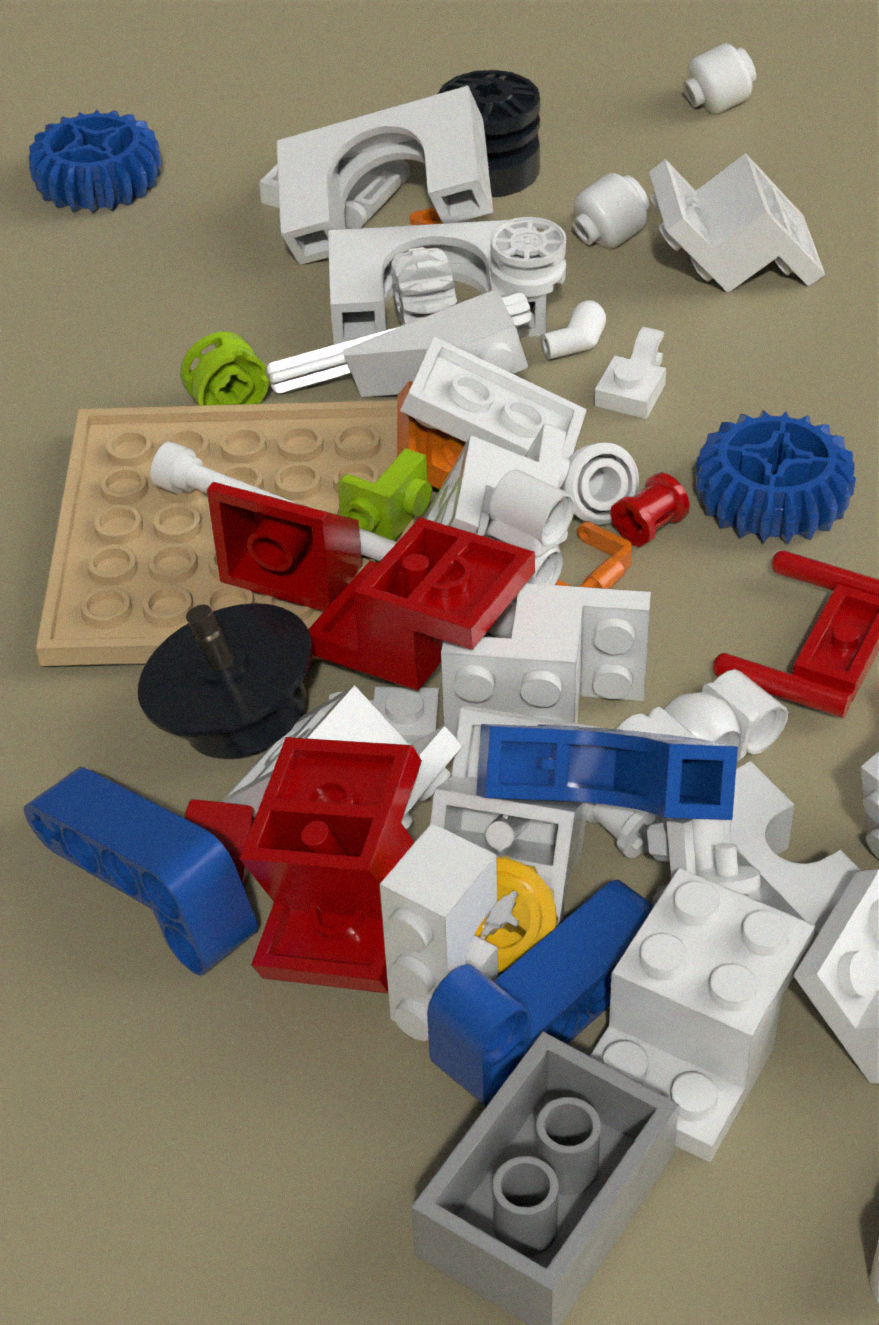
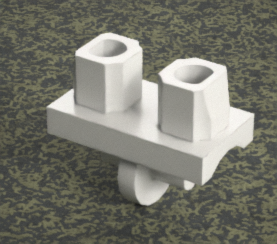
M668 818L651 824L648 827L649 854L655 860L670 862L671 880L677 870L681 868L742 895L760 889V871L754 867L738 865L737 845L732 843L730 820ZM668 884L658 887L653 897L654 905H656Z

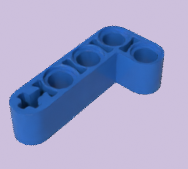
M84 767L77 768L24 806L27 822L38 839L49 850L152 909L169 948L176 958L192 973L199 976L204 975L257 933V920L235 864L222 843L206 829Z
M614 880L602 887L496 980L492 981L470 964L461 965L450 972L436 988L428 1004L429 1056L432 1063L487 1107L542 1032L568 1045L610 1007L612 972L655 905L622 881Z

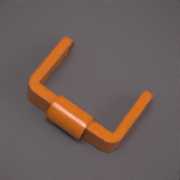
M585 521L577 528L578 537L584 543L612 557H608L584 579V582L579 587L610 589L624 576L625 571L631 566L632 544L608 530ZM557 580L555 584L558 586H570L560 580Z

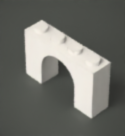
M469 86L277 140L281 235L299 265L329 257L328 230L346 229L345 203L352 187L368 171L389 161L409 159L425 164L428 194L443 224L457 223L493 213L484 123Z
M508 220L328 230L330 306L334 345L386 330L385 308L387 302L393 296L391 287L392 261L395 254L408 252V249L420 247L441 249L447 256L454 281L468 284L482 294L496 289L497 287L491 279L492 255L490 237L497 226ZM527 227L516 228L515 230L519 232L527 230ZM497 288L501 297L511 295ZM546 294L526 297L531 309V322L516 327L519 337L541 336L543 333H546Z

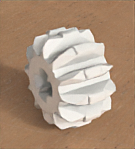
M420 247L408 249V252L395 254L391 269V287L397 311V320L400 321V326L456 305L455 282L452 278L451 266L448 264L446 254L441 249Z

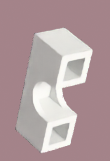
M750 761L736 769L733 820H730L732 843L737 845L738 865L754 867L760 871V889L744 895L815 925L814 942L856 871L862 870L841 850L818 862L808 864L794 863L779 857V853L789 848L795 804Z
M433 823L428 826L380 883L390 1018L396 1022L403 1032L419 1041L429 1040L428 1004L436 988L450 972L461 965L470 964L492 981L498 978V947L474 935L483 919L497 903L496 854Z

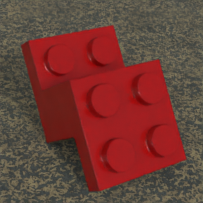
M419 517L379 563L369 561L310 626L308 631L312 638L313 655L418 691L440 665L443 641L471 650L474 649L535 573V552Z
M285 737L240 856L241 862L274 902L251 966L262 979L389 994L380 883L415 843L401 823L422 762L412 745Z

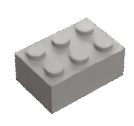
M542 1032L411 1206L415 1256L528 1325H560L674 1156L679 1104L553 1036Z

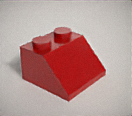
M213 481L207 488L220 582L325 611L353 580L361 568L359 520Z

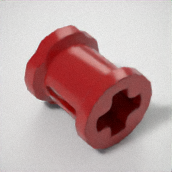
M659 472L652 475L646 481L645 488L633 497L624 496L611 506L610 515L612 523L619 531L621 537L628 540L633 546L642 547L654 539L656 530L668 522H679L689 513L690 503L685 489L678 480L667 473Z

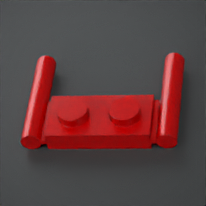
M784 550L778 551L771 561L772 570L776 574L833 591L794 663L792 674L728 653H721L714 659L712 665L713 673L719 677L727 671L738 670L771 695L845 718L851 702L854 701L879 651V579Z

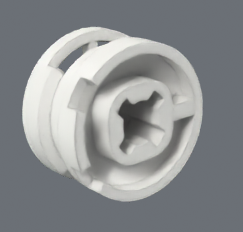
M520 217L503 222L493 230L490 237L492 255L491 279L497 288L511 295L524 293L526 297H535L552 292L553 284L555 283L563 284L566 277V260L564 257L566 254V234L559 225L543 218ZM527 227V230L519 232L515 230L516 228ZM533 227L542 228L545 230L542 232H538L533 230Z

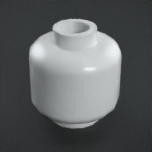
M724 43L689 61L687 68L688 80L683 82V88L693 107L696 108L702 105L708 112L720 114L750 97L752 83L756 82L757 74L751 58L742 47L736 49L731 44Z
M607 173L576 196L573 204L576 216L572 220L573 228L579 238L587 245L595 242L606 249H615L645 226L647 222L646 210L649 208L647 194L633 177L629 175L621 176L617 173Z

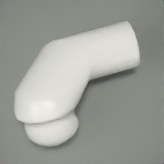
M585 300L579 303L572 311V317L567 328L546 332L541 335V346L546 359L550 360L591 350L597 345L606 325V314L599 303L592 300Z

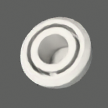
M613 443L588 444L575 451L568 458L570 460L569 469L560 489L573 495L575 500V516L595 525L612 523L610 515L611 506L624 496L633 497L637 494L639 487L638 469L631 455L622 447Z

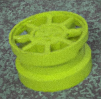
M215 332L201 338L187 351L180 367L182 385L198 406L260 404L269 386V379L266 377L265 371L267 367L244 338L233 332ZM214 344V349L206 355L201 353L207 346ZM196 357L200 359L195 369L190 370V366Z

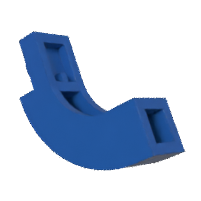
M481 724L476 795L495 799L552 800L605 804L637 809L663 818L733 820L738 746L683 736L618 729L538 724V726Z

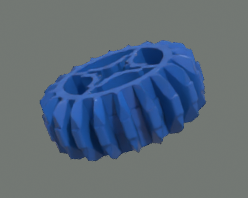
M96 110L93 114L85 115L79 112L78 116L72 118L63 116L60 118L59 124L49 123L45 125V132H39L34 135V143L29 146V169L32 182H35L36 190L41 192L43 200L53 201L57 208L70 206L73 212L87 208L94 213L97 208L105 207L112 211L113 206L117 204L131 205V199L133 197H145L146 189L155 187L156 178L160 176L161 157L158 140L155 139L154 131L148 129L147 122L135 120L132 114L119 116L115 110L108 114H103Z
M762 410L757 418L740 414L736 424L721 422L718 432L707 435L706 443L701 448L700 456L697 457L696 490L698 491V499L703 501L706 515L717 516L720 528L736 526L740 538L750 533L760 535L763 544L769 537H780L786 544L790 542L793 535H799L811 540L815 530L830 531L833 522L837 519H843L845 510L849 507L850 496L854 495L856 477L853 476L855 467L853 452L845 448L844 437L831 435L828 424L811 425L809 415L801 419L790 418L787 411L782 416H770L765 410Z

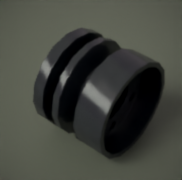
M500 70L472 71L458 75L444 83L437 94L469 86L484 123L491 196L505 197L521 192L533 184L540 173V141L537 133L540 129V94L538 87L528 78L514 72Z

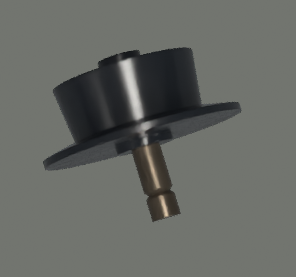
M205 604L197 605L190 609L186 615L188 623L161 643L150 656L142 670L138 682V700L144 714L159 729L174 735L186 736L190 745L195 750L209 757L223 759L243 757L271 746L294 727L306 706L307 693L302 680L310 667L313 655L312 638L307 626L293 612L270 604H240L221 608L213 612L211 607Z

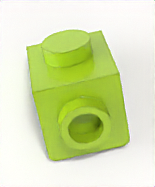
M407 448L400 453L375 483L350 474H344L337 483L340 515L359 520V528L393 541L397 539L415 516H421L425 512L432 493L431 484L427 482L426 455Z

